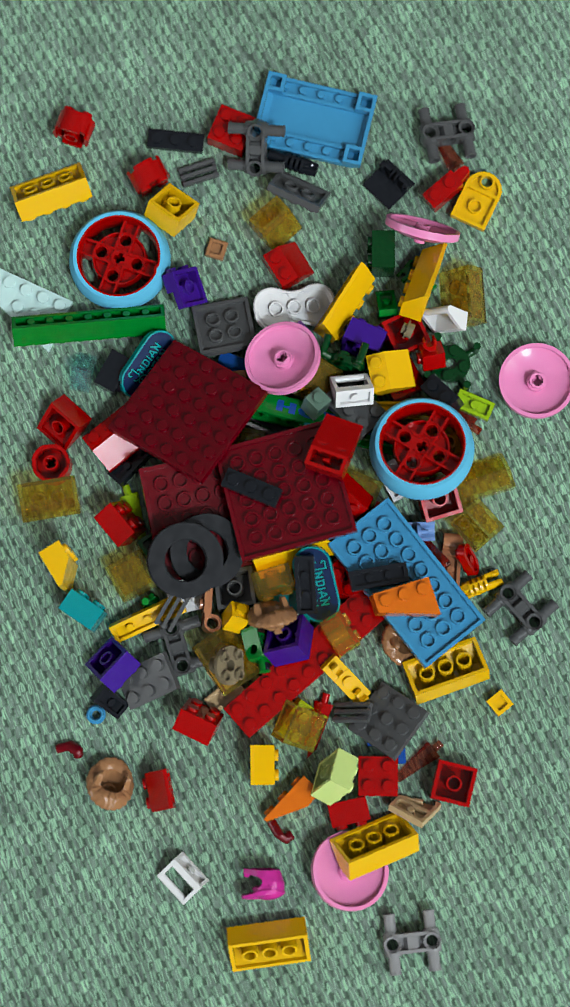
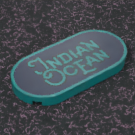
M155 330L144 336L120 372V389L123 394L128 397L132 396L173 340H175L169 332Z
M308 545L301 548L295 554H314L317 614L305 615L315 622H327L337 615L341 604L330 555L319 546ZM293 559L292 568H293V573H294V577H295L294 559Z

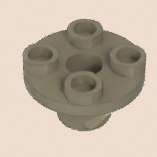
M227 645L222 647L210 659L209 669L223 685H234L244 678L243 650Z

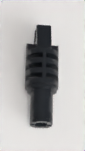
M271 148L267 159L270 161L285 162V169L289 168L291 171H298L299 174L315 177L319 169V164L305 157H297L296 154L292 155L290 152L282 153Z

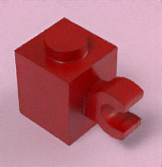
M434 335L431 342H426L423 337L421 339L422 344L418 345L419 353H416L418 365H422L423 371L446 367L445 351L441 341H436Z

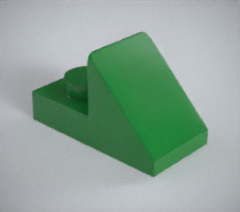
M394 290L375 291L378 319L397 316L398 306Z

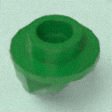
M153 593L144 596L141 606L144 609L159 602V597Z

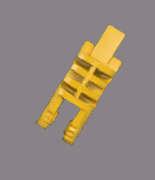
M495 569L480 577H475L461 583L462 586L460 588L468 598H472L504 585L502 579L487 582L499 575L498 570Z

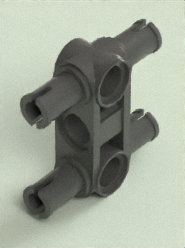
M465 103L454 105L457 120L433 123L428 107L418 110L421 122L419 141L427 150L429 163L434 164L441 160L438 152L439 146L462 144L466 159L476 157L477 153L474 147L475 124L467 116Z
M262 119L248 120L245 123L229 122L228 134H245L246 158H229L228 170L244 171V173L253 177L267 173L284 174L285 162H274L267 159L268 136L284 138L286 126L269 125V123ZM252 127H259L261 132H255ZM252 163L259 164L260 169H255Z
M526 570L515 580L508 581L494 594V598L482 608L484 613L491 617L503 606L520 623L521 627L508 637L515 646H518L528 635L533 636L547 623V618L559 609L556 602L550 599L541 609L536 610L521 593V589L533 579ZM504 589H509L512 592L510 599L503 596L502 592ZM530 618L538 620L537 628L530 626Z
M198 615L184 620L178 619L175 624L177 631L174 634H168L167 629L162 628L160 625L158 628L142 632L145 643L161 638L165 640L176 677L195 672L196 668L208 665L211 659L209 652L195 657L190 656L186 643L185 631L201 627ZM169 620L167 624L170 625L173 620ZM181 661L188 663L186 671H179L178 664Z

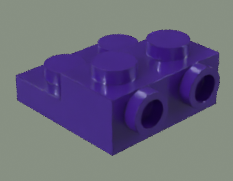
M184 265L177 269L174 267L165 270L166 274L162 275L167 294H174L179 310L208 302L197 266L189 268L188 265Z

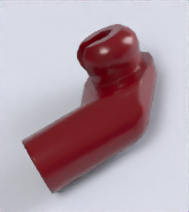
M73 740L55 744L57 754L68 751L76 759L84 755L82 746Z
M276 819L267 824L274 837L284 844H289L290 841L294 840L295 837L292 832L288 830L284 833Z

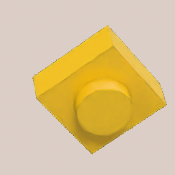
M502 689L486 701L498 717L514 705Z

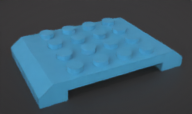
M269 71L257 119H262L269 123V125L286 126L284 138L268 136L267 149L272 148L284 153L290 152L292 155L296 154L297 156L348 168H360L378 96L359 92V94L287 78L286 74ZM254 127L255 132H261V129L259 127Z

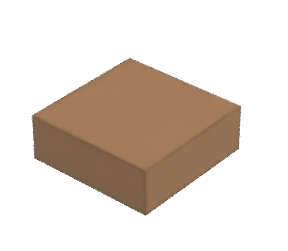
M210 237L205 256L223 261L228 242Z

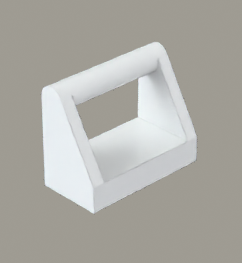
M451 305L425 308L422 319L434 333L466 331L468 312Z
M368 373L329 377L335 408L373 404L374 386ZM364 381V385L338 387L337 383Z
M183 851L157 875L183 905L209 881ZM172 866L194 889L187 897L165 874Z

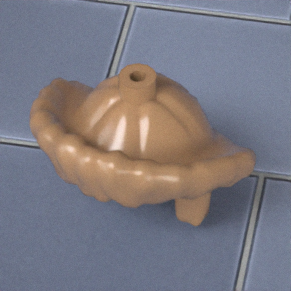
M285 596L279 597L280 602L275 600L261 601L250 608L247 616L248 624L254 628L274 631V634L278 635L282 633V628L285 625H289L297 619V611L289 606Z
M388 623L382 633V648L391 661L398 666H403L402 662L416 657Z
M105 757L91 767L86 777L88 794L95 805L101 809L115 811L126 806L127 802L130 801L134 789L133 776L122 759Z

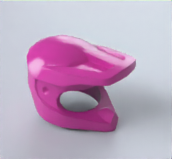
M243 868L244 877L248 878L250 875L259 877L262 880V884L252 887L253 892L242 894L241 899L274 900L285 894V882L280 869Z

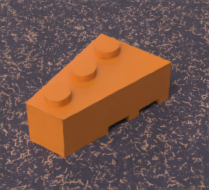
M429 577L372 594L369 597L375 616L438 617L441 615Z

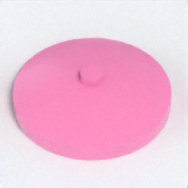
M391 213L386 215L385 224L388 227L414 239L413 242L455 243L459 241L460 232L448 225L405 214Z
M278 322L269 325L256 334L247 348L245 354L247 375L253 383L266 390L268 394L286 395L296 392L306 386L315 376L321 360L320 346L313 333L299 323Z
M543 343L526 344L515 349L505 359L499 372L498 385L504 402L512 411L526 418L544 419L556 415L570 401L569 359L557 348Z
M341 831L327 837L316 849L311 863L312 882L321 899L331 907L348 912L363 910L373 905L383 894L388 882L389 867L388 865L350 881L340 869L329 840L348 832Z

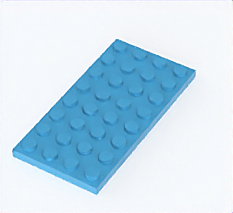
M389 498L385 499L355 523L356 533L337 537L328 544L329 549L348 572L406 562L409 582L363 590L368 598L372 594L429 577L441 615L438 617L383 616L424 669L485 621V618Z

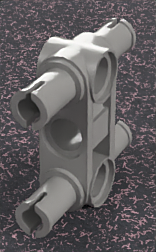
M434 909L422 910L424 928L419 931L399 933L396 929L395 913L383 915L385 933H383L382 938L384 955L388 958L390 976L402 975L400 956L402 954L425 952L428 955L429 971L442 970L439 955L442 949L440 930L436 927ZM429 935L437 937V942L434 945L427 944L426 939ZM391 939H395L398 942V946L394 950L387 948V942Z

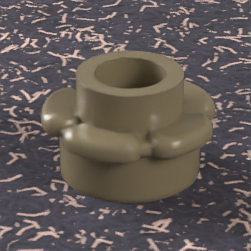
M411 320L409 323L404 322L400 331L403 334L402 338L410 339L416 326L411 323Z

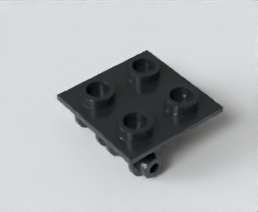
M387 159L380 163V167L362 185L390 210L415 183Z

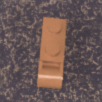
M444 532L441 564L460 587L461 563L456 559L455 550L459 544H463V534Z
M213 588L202 594V598H199L198 609L201 610L202 615L201 627L204 632L209 634L219 630L222 624L220 617L212 614ZM208 619L215 621V629H210L207 626Z

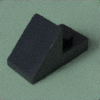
M103 683L90 697L94 703L116 719H119L128 708L127 701L116 692L113 693Z

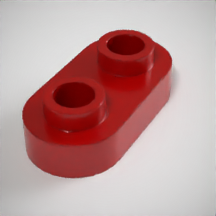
M468 543L459 544L455 550V556L460 561L463 571L468 576L478 575V559Z

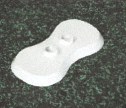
M319 283L310 284L295 291L269 287L261 290L255 296L253 304L254 315L257 323L263 329L278 322L297 323L300 320L304 324L316 327L335 297L329 287Z

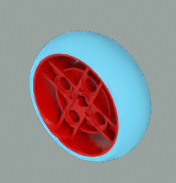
M128 210L104 212L87 221L76 234L69 254L70 272L76 287L91 302L106 309L142 306L152 300L164 286L162 275L166 274L165 270L170 269L171 265L169 245L159 227L149 218ZM122 226L120 232L111 233L103 237L99 242L92 240L104 230ZM141 232L145 233L154 243L158 257L157 262L148 259L146 248L139 240ZM124 240H130L131 244L128 246H123L122 242ZM100 251L107 252L104 257H98V253ZM122 257L124 261H120V263H117V260H120V258ZM83 259L92 261L93 270L101 280L98 289L88 281L83 270ZM141 263L142 267L136 270L133 268L134 264ZM117 274L118 278L115 281L109 280L110 275ZM140 279L148 281L136 291L118 294L120 288L132 286Z
M431 398L408 399L389 408L377 421L369 443L370 460L381 482L394 493L414 500H430L442 497L458 487L471 469L475 451L470 427L463 416L450 405ZM412 416H430L428 421L417 420L405 426L398 423ZM447 426L455 432L459 439L461 447L460 457L451 453V444L445 433ZM434 430L437 434L430 436L427 434V431ZM403 436H407L410 440L408 442H402L400 438ZM384 440L393 445V456L399 465L396 472H393L385 461L383 455ZM422 446L425 447V450H422L421 452L418 451V449H421ZM440 455L444 459L442 461H436L434 459V456ZM415 462L417 466L410 468L407 466V463ZM438 472L446 475L444 478L434 482H413L416 477H428Z

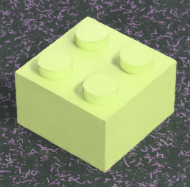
M341 748L336 749L319 763L310 795L329 806L336 801H340L354 787L353 778L358 771L357 763L359 758Z

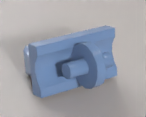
M425 521L408 522L423 541H435V521L428 523Z

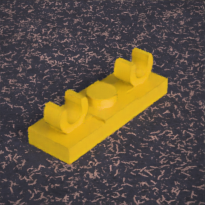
M334 653L320 667L352 702H366L369 699L368 696L371 692Z

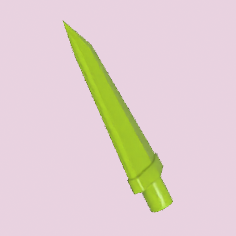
M129 484L123 486L125 496L119 497L120 501L128 502L135 516H139L143 520L138 492L132 493ZM146 532L138 537V540L146 536Z

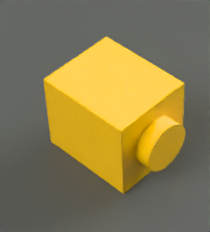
M231 601L221 614L222 630L240 634L241 630L248 624L249 605Z

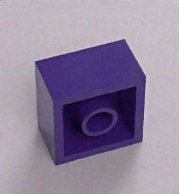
M352 317L344 333L340 350L357 357L362 342L369 344L367 355L379 353L384 346L387 331H384L378 325L368 324L362 318Z
M302 614L298 615L294 622L285 625L282 628L281 634L275 635L274 631L267 630L264 655L274 667L308 660L314 632L313 626Z
M112 636L85 663L90 671L113 693L121 688L124 682L141 665Z

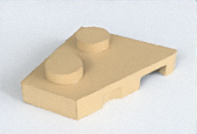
M398 795L389 804L388 811L422 828L440 810L441 803L435 802V805L423 803L424 799Z

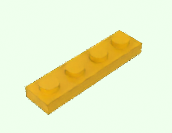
M173 596L160 620L163 622L177 597ZM168 598L109 624V630L115 640L120 643L157 626L154 622ZM182 600L178 603L170 619L177 615L183 604ZM185 607V609L183 610L182 614L187 611V608H186V607Z

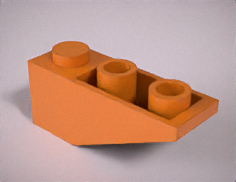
M298 776L290 784L293 788L288 793L284 791L277 798L280 802L275 807L271 805L264 812L266 815L264 820L268 822L308 807L315 799L310 795L313 784L305 776L302 778Z

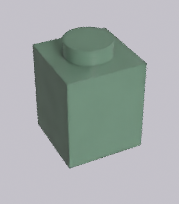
M317 387L304 398L300 408L315 421L327 411L332 400Z

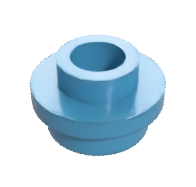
M92 705L88 708L86 717L90 723L100 724L105 720L106 711L99 705ZM94 711H99L100 716L98 718L93 717Z

